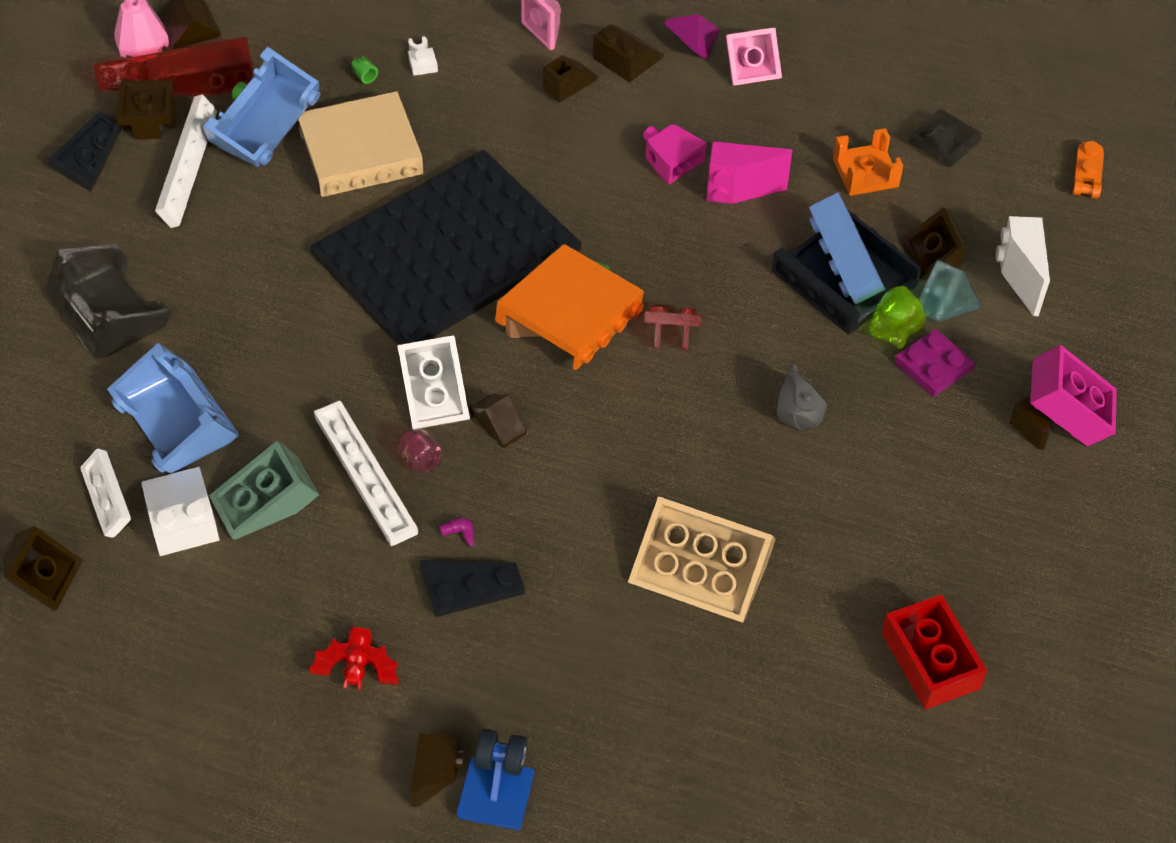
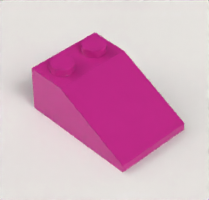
M713 141L706 201L733 204L787 190L793 149Z

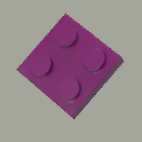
M934 329L897 354L894 361L896 365L933 398L969 374L975 367V362L937 329Z

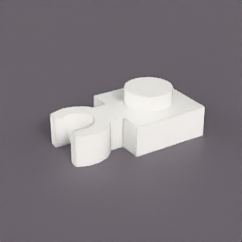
M423 36L421 44H414L413 39L410 38L408 40V59L413 76L438 72L433 47L428 48L427 38Z

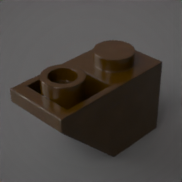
M563 55L543 66V90L559 103L590 85L598 78L595 73L581 62Z

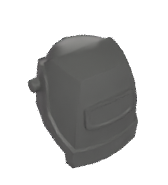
M792 362L778 394L777 416L782 423L802 431L816 427L823 421L828 404L798 374L797 366Z

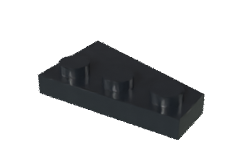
M102 112L97 113L48 159L49 166L91 192L121 132V125H118L115 120Z
M420 561V568L436 617L525 594V588L516 563Z

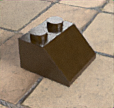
M609 24L593 36V59L629 83L663 58V53L628 30L613 24Z

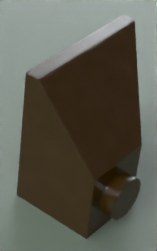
M33 526L15 535L3 557L4 577L51 610L56 611L83 559L36 526Z

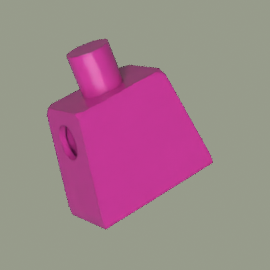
M671 124L662 131H659L654 126H650L643 134V138L647 141L646 159L668 185L705 162L707 143L675 124Z

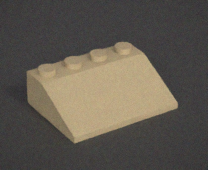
M658 496L628 583L744 623L776 539L773 535Z

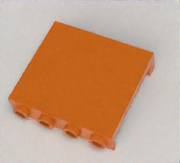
M563 244L497 301L495 321L505 326L506 317L509 316L573 355V369L576 371L584 363H589L595 352L601 347L605 348L610 342L611 337L617 332L621 333L633 317L637 318L644 307L642 303L644 290Z

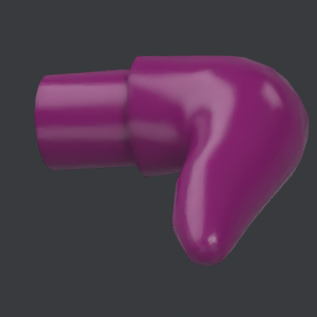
M455 518L449 520L450 522L439 525L442 537L462 532L466 543L470 547L474 546V526L468 518Z

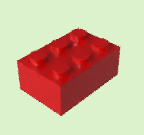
M942 594L886 614L881 634L925 710L981 689L987 669Z

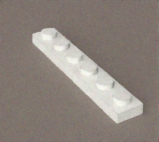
M203 94L195 96L155 209L157 214L170 228L180 226L208 142L203 126L211 116L216 118L217 115L216 109Z
M337 401L314 411L317 423L390 546L418 535L416 524L342 402Z

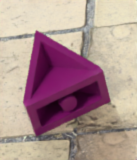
M699 14L667 19L664 22L686 45L704 59L709 56L721 31Z

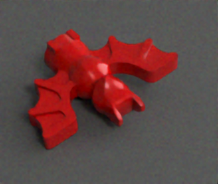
M351 628L348 633L347 643H339L336 639H332L327 649L315 651V662L309 668L310 674L328 676L336 663L345 660L347 666L344 670L343 689H346L347 685L358 686V691H361L362 680L365 676L364 666L367 663H370L375 668L378 682L397 685L399 681L396 675L398 662L391 660L387 656L385 645L379 648L370 646L372 632L368 628Z

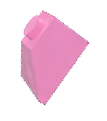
M521 0L522 24L550 51L553 50L560 26L561 8L556 0Z
M775 28L726 35L732 86L782 78Z

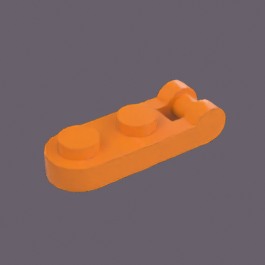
M1085 141L1078 147L1072 195L1080 196L1081 194H1086L1094 199H1099L1104 149L1097 142Z

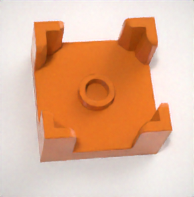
M886 128L873 132L872 142L869 146L847 149L849 136L836 137L833 161L849 196L899 187L903 163L900 157H897L893 164L888 155L890 136Z

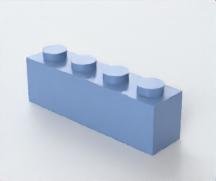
M837 192L810 206L809 209L813 217L809 221L815 233L821 232L823 238L819 240V243L824 253H830L833 258L828 262L835 276L840 274L843 280L839 282V286L844 296H851L854 303L858 304L886 290L839 193Z

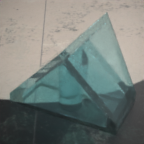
M937 260L914 310L940 322L980 309L981 306L964 271Z

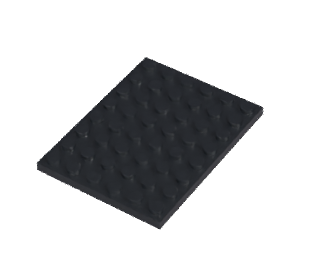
M483 149L312 244L310 249L313 256L397 345L429 340L507 294L563 244L578 252L581 250V242Z

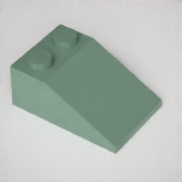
M276 441L211 493L209 497L231 538L236 540L297 514L317 498L319 493L297 455L279 441Z

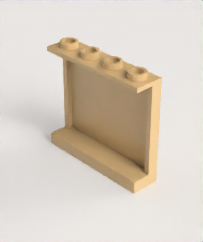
M397 91L304 111L297 120L301 139L304 138L319 182L321 197L423 174L422 154Z

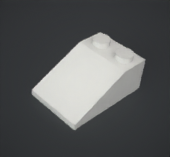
M1009 216L1007 226L1002 227L1001 245H997L996 261L1000 262L1001 273L1031 314L1039 316L1050 282L1042 218Z
M454 335L398 345L413 430L470 420Z
M200 467L141 482L160 556L219 541Z

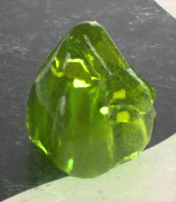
M905 286L893 287L879 301L870 322V334L874 338L890 341L898 349H902L907 342L906 338L920 331L926 321L924 308L920 301Z

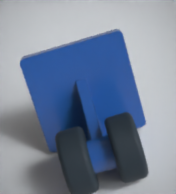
M489 729L481 731L475 757L470 760L457 810L458 819L521 830L534 778V769L523 767L527 751V738L525 736L513 734L510 736L508 743L498 742L497 731Z

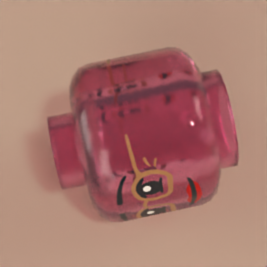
M422 429L414 430L413 432L408 431L400 438L398 456L412 471L417 473L423 471L430 472L439 464L441 460V446L427 431Z

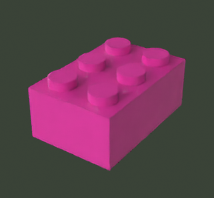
M1058 345L1033 358L1030 403L1036 409L1043 412L1054 423L1060 425L1087 447L1116 434L1117 389L1062 345Z

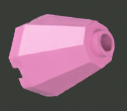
M124 0L120 5L114 32L115 43L120 56L127 58L126 55L132 56V60L137 62L159 57L163 53L162 48L164 45L166 48L169 45L168 35L163 23L146 0Z

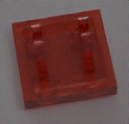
M651 306V311H645L644 323H656L654 348L660 349L661 324L684 325L682 350L688 351L690 326L701 327L702 315L696 314L697 309L679 308V313L668 312V307Z

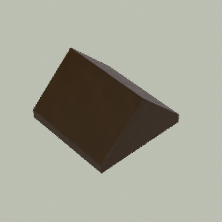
M169 0L158 14L173 50L221 37L220 30L204 0Z
M943 207L902 239L911 259L921 267L919 277L923 281L960 274L966 247L947 208Z

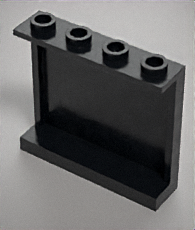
M848 210L886 290L858 304L854 303L851 296L845 297L839 286V282L843 280L840 274L835 276L828 262L833 258L830 253H824L819 243V240L823 238L821 232H818L789 253L783 248L774 252L771 271L845 333L850 335L918 285L921 267L914 260L909 259L899 251L894 244L889 243L879 235L875 229L870 228L860 220L856 214Z

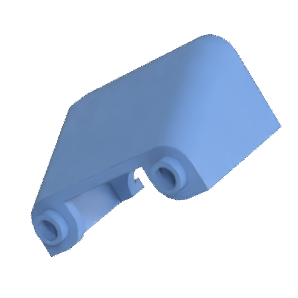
M269 47L260 55V59L264 61L259 69H254L253 79L225 113L221 111L218 114L219 120L211 116L203 126L210 143L256 167L268 164L273 156V150L309 105L313 106L320 97V92H318L319 82Z
M160 343L151 348L107 388L114 398L111 401L113 406L122 414L128 412L134 416L155 447L151 452L154 457L151 461L162 473L165 471L173 473L230 444L239 436L234 425L192 367Z

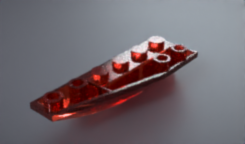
M247 36L93 64L98 88L104 91H119L121 81L173 80L174 95L198 96L203 94L205 97L233 92L234 87L239 82L249 84L254 77Z

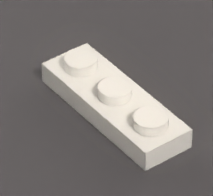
M96 449L80 469L104 536L114 538L131 520L107 451Z

